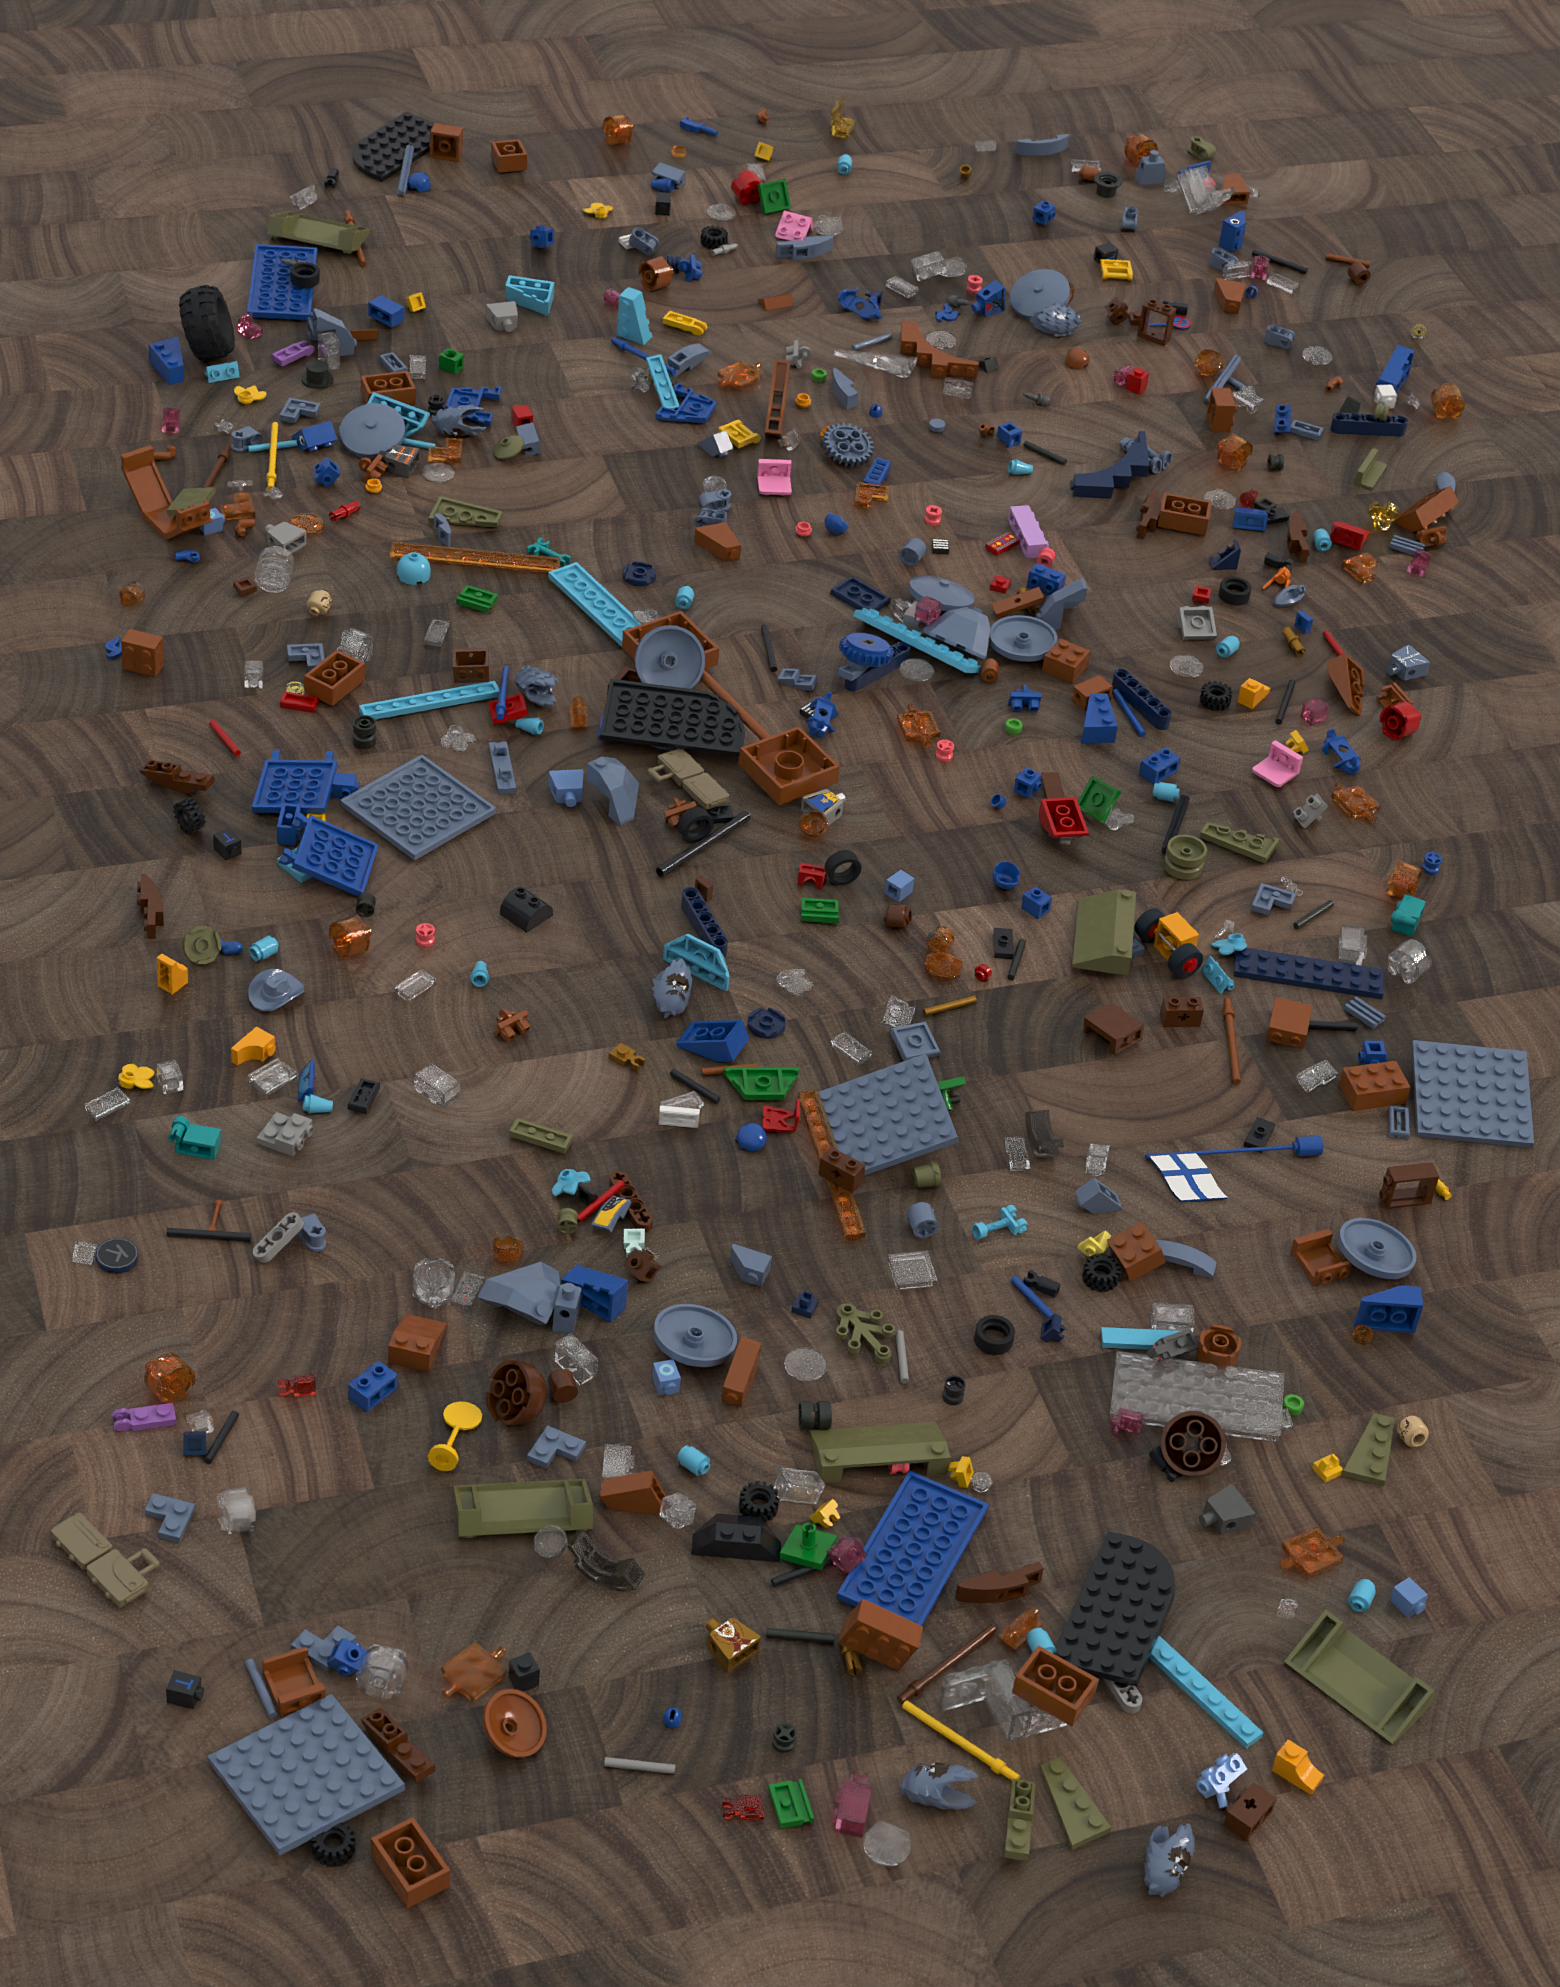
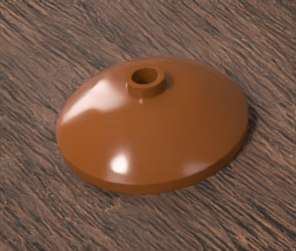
M505 1689L494 1694L484 1707L483 1725L490 1742L500 1752L513 1758H525L531 1756L542 1747L547 1732L546 1720L540 1706L532 1697L519 1690Z

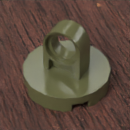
M204 925L195 926L185 934L182 941V949L190 961L198 964H208L214 961L218 952L221 951V939L219 934L212 928Z

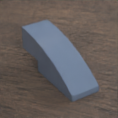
M833 368L832 389L836 398L846 409L856 407L858 392L854 389V383L837 368Z

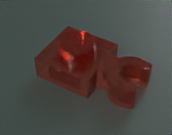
M315 1374L293 1376V1380L278 1379L279 1396H285L289 1393H294V1397L316 1395Z
M762 1794L739 1795L738 1801H734L731 1798L722 1800V1807L731 1808L730 1810L723 1811V1818L725 1819L739 1815L740 1821L764 1820Z

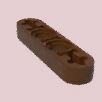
M623 1171L612 1172L610 1174V1187L619 1180L625 1183V1186L615 1196L631 1200L626 1214L635 1229H645V1232L650 1231L653 1226V1217L630 1178ZM624 1192H629V1193H631L632 1195L629 1196V1197H626V1196H623L622 1193H624ZM638 1206L640 1207V1210L635 1211L632 1210L630 1207Z

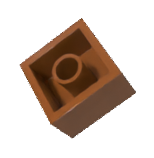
M434 123L430 132V158L459 162L463 153V127Z
M520 139L491 142V159L498 173L527 170L528 154Z
M1211 388L1206 413L1211 431L1230 432L1231 426H1234V413L1237 412L1234 395H1232L1230 388Z
M129 629L121 640L122 669L156 677L164 666L163 637Z
M1060 638L1045 654L1042 672L1073 684L1088 667L1090 651Z
M1143 1221L1107 1240L1112 1256L1119 1262V1266H1121L1122 1271L1130 1282L1166 1263L1162 1249Z

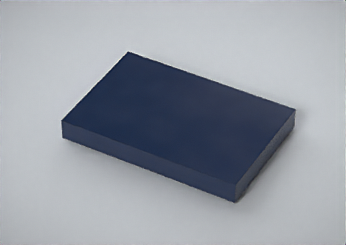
M853 576L831 589L830 595L856 610L865 608L879 611L891 602L890 597Z

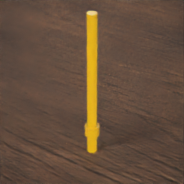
M273 422L271 427L269 470L266 475L267 489L269 491L274 490L277 476L275 473L278 437L277 422Z
M906 1700L902 1705L904 1710L990 1766L991 1770L996 1774H1002L1011 1781L1012 1779L1019 1780L1020 1775L1008 1768L1004 1761L999 1758H993Z

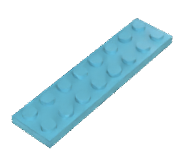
M577 562L548 572V578L621 647L623 631L642 624Z
M863 608L862 610H855L853 614L854 617L965 673H980L982 670V666L978 665V661L971 658L966 659L963 657L964 654L957 651L952 652L948 646L944 644L938 645L934 639L930 637L924 638L920 632L916 630L910 631L906 625L902 623L896 624L892 618L888 616L882 617L874 609L868 610Z

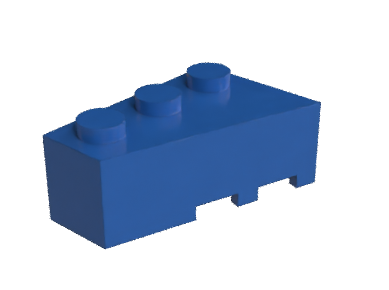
M178 337L148 344L149 361L169 385L184 382V365Z
M1397 345L1381 377H1378L1376 386L1392 385L1397 394L1409 376L1415 350Z
M1107 693L1090 694L1081 743H1115L1118 725Z
M579 1265L574 1266L561 1279V1284L572 1283L582 1288L581 1306L610 1323L626 1308L627 1279Z

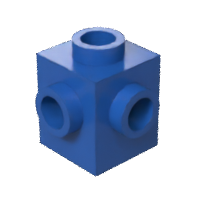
M1041 201L1034 207L1032 220L1046 225L1055 217V205L1048 201Z
M537 225L536 228L531 229V245H537V248H545L554 244V228H545V225Z
M327 457L320 463H317L312 469L314 480L326 488L333 484L340 476L338 465Z
M1026 767L1015 778L1014 792L1029 799L1035 792L1040 790L1042 774Z
M1364 1041L1362 1050L1358 1052V1062L1361 1065L1387 1062V1052L1385 1051L1383 1041Z
M342 1638L334 1645L327 1665L336 1669L340 1675L351 1677L356 1672H361L366 1664L364 1657L367 1650L355 1641Z

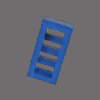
M877 457L863 483L879 488L890 472L891 462Z

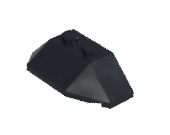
M717 1513L692 1536L691 1555L780 1562L781 1541L761 1517Z

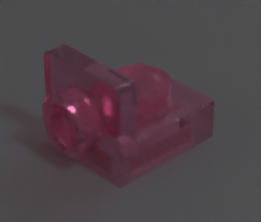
M251 313L238 318V331L249 339L263 334V329L253 322Z
M164 407L162 432L179 433L180 408Z
M1416 549L1407 572L1423 577L1429 567L1431 554Z
M1120 1407L1118 1416L1113 1415L1111 1427L1114 1428L1113 1436L1117 1437L1119 1428L1140 1434L1145 1414Z

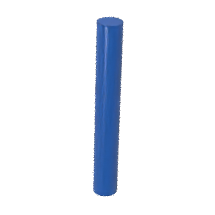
M1014 1276L1011 1279V1282L1047 1318L1054 1314L1018 1276Z

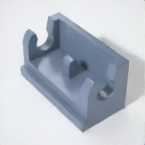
M661 162L652 171V175L655 176L653 180H658L659 177L670 178V180L678 184L676 186L678 189L686 183L685 171Z
M534 423L516 426L518 435L524 441L522 449L532 448V450L526 451L525 455L542 454Z

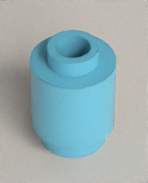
M844 154L838 159L837 171L842 175H847L851 172L852 159L849 155Z
M1317 529L1314 532L1313 540L1316 549L1327 551L1332 545L1329 533L1324 529Z
M683 586L678 590L675 604L678 608L686 610L691 607L694 598L692 588Z
M1235 636L1224 638L1216 646L1218 655L1223 658H1228L1239 648V639Z
M1155 783L1153 797H1157L1158 800L1174 802L1179 797L1180 789L1177 788L1176 784Z
M266 936L252 944V947L249 948L250 956L255 961H263L278 952L279 944L275 938Z
M684 1446L677 1456L680 1465L696 1476L705 1474L710 1468V1458L693 1446Z
M1361 1579L1354 1585L1348 1598V1604L1354 1611L1366 1612L1369 1609L1376 1594L1374 1583L1367 1579Z
M1035 1628L1027 1634V1644L1032 1653L1038 1645L1053 1654L1056 1653L1057 1650L1048 1633L1042 1628Z

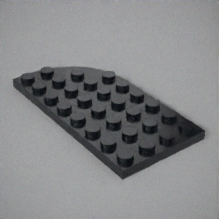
M404 112L355 145L353 149L354 164L358 166V170L363 174L380 182L385 181L402 170L407 145L414 147L412 162L430 151V132L434 122L416 116L411 112Z
M610 679L600 739L739 757L740 748L744 746L745 730L743 721L738 716L737 710L730 703L727 704L719 699L718 695L702 690Z
M1108 1531L1055 1647L1057 1651L1054 1654L1094 1677L1137 1687L1175 1596L1174 1572L1167 1558L1157 1548L1139 1538Z

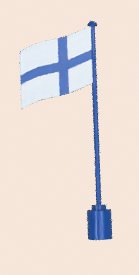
M1321 1136L1296 1137L1292 1145L1159 1154L1147 1152L1145 1158L1151 1160L1158 1168L1170 1191L1180 1202L1228 1199V1197L1217 1186L1208 1167L1198 1155L1292 1149L1297 1157L1317 1156L1323 1153V1142Z

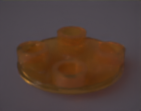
M299 513L290 519V524L305 530L306 535L323 531V519L316 514Z
M938 948L937 951L928 954L925 958V967L934 976L953 978L961 972L962 960L949 953L946 948Z

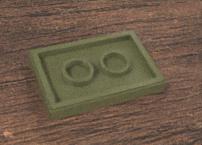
M215 487L183 489L168 507L167 514L175 516L178 509L182 511L188 509L190 505L195 504L197 506L202 504L204 500L209 502L216 493Z

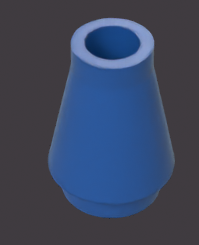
M670 178L652 180L651 188L669 193L673 191L674 181L670 180Z

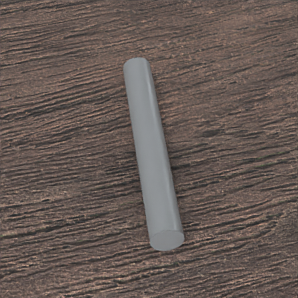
M898 1330L895 1335L900 1380L902 1384H907L909 1382L904 1332Z
M605 1757L604 1767L668 1774L675 1773L674 1764Z

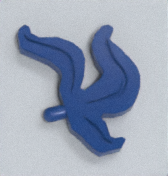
M949 303L944 304L945 310L935 311L937 314L936 321L942 322V319L954 321L957 315H960V311L952 312Z
M117 636L105 644L106 651L110 653H106L107 658L114 659L122 654L121 642L119 644Z

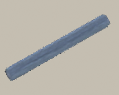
M410 145L406 146L397 194L404 196L406 193L414 147Z
M1234 355L1211 388H1222L1240 363V356ZM1211 388L1204 397L1205 403H1209Z

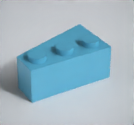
M509 275L506 283V300L510 302L515 301L520 306L549 316L554 298V282Z
M628 287L619 295L617 336L645 345L653 336L652 332L649 331V319L646 318V307L641 291Z

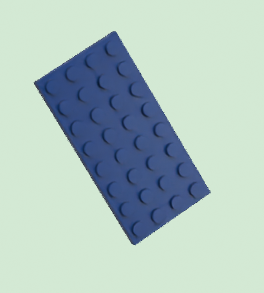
M256 244L247 317L306 321L312 310L314 287L300 288L293 285L290 280L291 266L282 263L281 259H289L295 262L298 259L316 265L317 248Z
M909 1471L839 1589L836 1599L855 1607L862 1599H865L923 1626L988 1511L989 1504Z

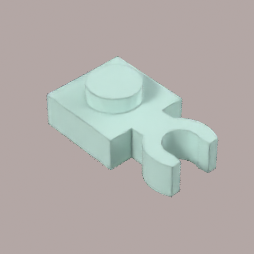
M624 1229L626 1258L635 1249L641 1251L645 1249V1229Z

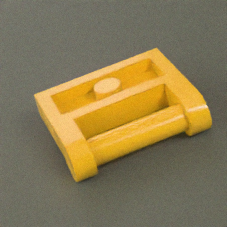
M1101 259L1102 280L1111 278L1132 281L1133 272L1130 261Z
M740 420L723 425L718 429V433L726 430L731 443L738 448L750 443L756 444L761 439L759 434L753 433Z

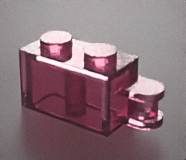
M852 1771L850 1780L844 1779L843 1789L838 1788L835 1802L840 1803L839 1808H834L832 1822L836 1823V1833L863 1838L872 1785L866 1784L867 1773L859 1775Z

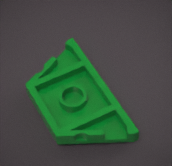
M724 1067V1076L744 1100H784L799 1075V1067Z

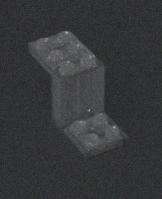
M1207 165L1185 170L1162 186L1164 192L1170 191V193L1181 188L1189 213H1196V215L1203 213L1204 210H1208V212L1215 210L1216 206L1222 205L1223 201L1230 199V196L1235 193L1233 187L1216 191Z
M1007 1659L992 1661L980 1667H971L959 1673H950L943 1679L939 1700L941 1710L946 1711L984 1700L1007 1743L1068 1725L1012 1693L1016 1675Z

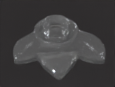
M459 725L450 726L447 734L441 738V746L443 748L452 747L454 751L459 753L467 751L468 743L476 742V737L472 733L464 732L463 728Z
M1117 807L1110 812L1105 821V826L1110 830H1118L1123 825L1131 824L1135 819V814L1124 815L1122 810Z
M793 968L790 971L783 970L777 976V983L785 987L787 992L796 996H802L803 991H808L815 985L804 977L806 970L801 968Z

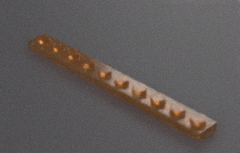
M392 541L390 557L401 558L408 553L415 552L425 556L428 561L509 568L533 572H550L559 569L561 564V558L394 541Z
M818 1090L799 1091L798 1099H800V1105L820 1162L821 1157L831 1147L837 1150L838 1148ZM825 1179L845 1240L865 1238L866 1231L853 1193Z

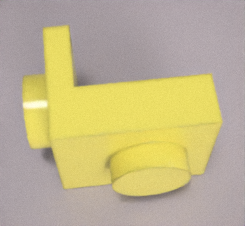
M1105 1230L1094 1238L1089 1237L1078 1244L1077 1248L1087 1257L1091 1258L1092 1255L1097 1257L1098 1254L1104 1253L1109 1247L1107 1240L1110 1239L1111 1235Z

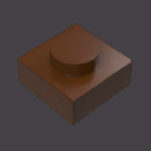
M1129 312L1130 325H1139L1141 312Z
M249 577L233 581V587L241 596L257 592L256 584Z
M703 876L695 878V888L700 892L704 901L712 900L713 885L711 882L707 881Z

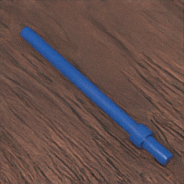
M615 337L611 339V342L617 345L619 349L627 350L645 361L647 357H651L629 345L625 340H619ZM665 364L667 372L675 375L676 369Z
M508 666L502 668L499 700L495 709L498 720L504 718L507 708L505 701L509 676Z

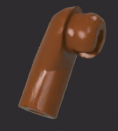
M764 108L756 115L761 123H767L769 120V116L766 117L768 112Z
M1340 376L1332 378L1327 382L1325 391L1328 393L1332 392L1334 386L1340 387V385H1343L1344 380Z
M985 423L979 424L980 435L994 434V426L986 425Z
M168 446L167 452H154V460H169L176 455V447Z
M254 519L239 520L234 529L235 534L243 537L245 535L244 532H246L245 528L255 526Z

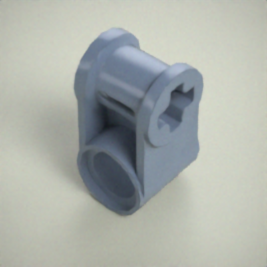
M1133 206L1125 207L1121 230L1131 229L1136 232L1137 208Z
M639 227L633 229L628 240L632 247L649 256L653 254L654 248L659 245V240L655 236Z
M1221 248L1212 249L1209 260L1210 266L1224 273H1229L1232 268L1238 266L1239 261L1237 257L1225 252Z
M1269 325L1264 341L1269 345L1289 349L1292 346V341L1295 339V333L1292 330L1276 325Z
M250 426L232 432V450L244 452L248 449V446L260 444L263 438L262 434Z
M727 489L704 492L698 499L702 508L728 511L731 508L729 502L731 492Z
M701 508L694 523L696 527L727 523V513L721 510Z
M312 1213L301 1217L304 1225L297 1235L304 1241L309 1250L313 1252L324 1250L326 1248V1241L324 1239L326 1229L318 1220L316 1214Z

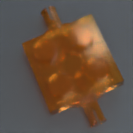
M740 360L719 370L718 377L722 379L718 382L719 386L723 387L730 384L740 391L761 381L762 374L757 371L761 369V364L748 365Z
M908 704L907 709L909 712L897 714V721L906 741L922 740L924 746L928 747L931 745L929 739L940 738L941 731L931 710L917 711L913 704Z
M1340 781L1335 784L1338 790L1332 792L1331 798L1351 818L1360 816L1366 817L1371 823L1376 821L1377 817L1372 813L1379 812L1381 805L1361 785L1347 788Z
M1317 1526L1282 1543L1281 1548L1289 1558L1281 1560L1280 1565L1284 1570L1295 1565L1308 1579L1343 1562L1344 1557L1337 1550L1336 1546L1344 1543L1345 1538L1344 1536L1342 1537V1534L1329 1538Z
M475 1641L441 1667V1672L449 1679L450 1685L441 1690L443 1696L449 1698L450 1695L458 1691L473 1702L506 1676L507 1671L497 1662L500 1657L506 1654L505 1649L499 1646L489 1653Z

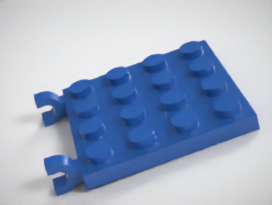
M273 750L271 760H265L252 804L253 813H280L282 803L301 805V813L325 814L332 791L334 775L338 769V762L333 759L334 751H326L325 760L280 759V750Z
M297 812L291 827L296 829L305 828L296 854L285 848L278 863L283 865L291 863V868L355 896L364 893L379 844L312 815L307 818Z

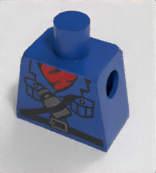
M995 280L979 290L976 294V302L971 305L972 311L974 313L979 311L986 317L1005 311V287Z

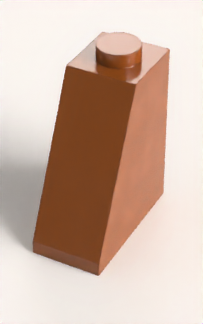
M1226 174L1220 205L1248 204L1250 191L1240 174Z
M1216 278L1214 294L1223 312L1239 314L1246 283Z
M726 522L695 528L694 542L723 561L740 559L741 544Z
M741 1337L723 1385L721 1401L742 1407L758 1372L762 1343Z
M652 1470L603 1479L599 1496L608 1510L659 1516L666 1515L668 1497Z

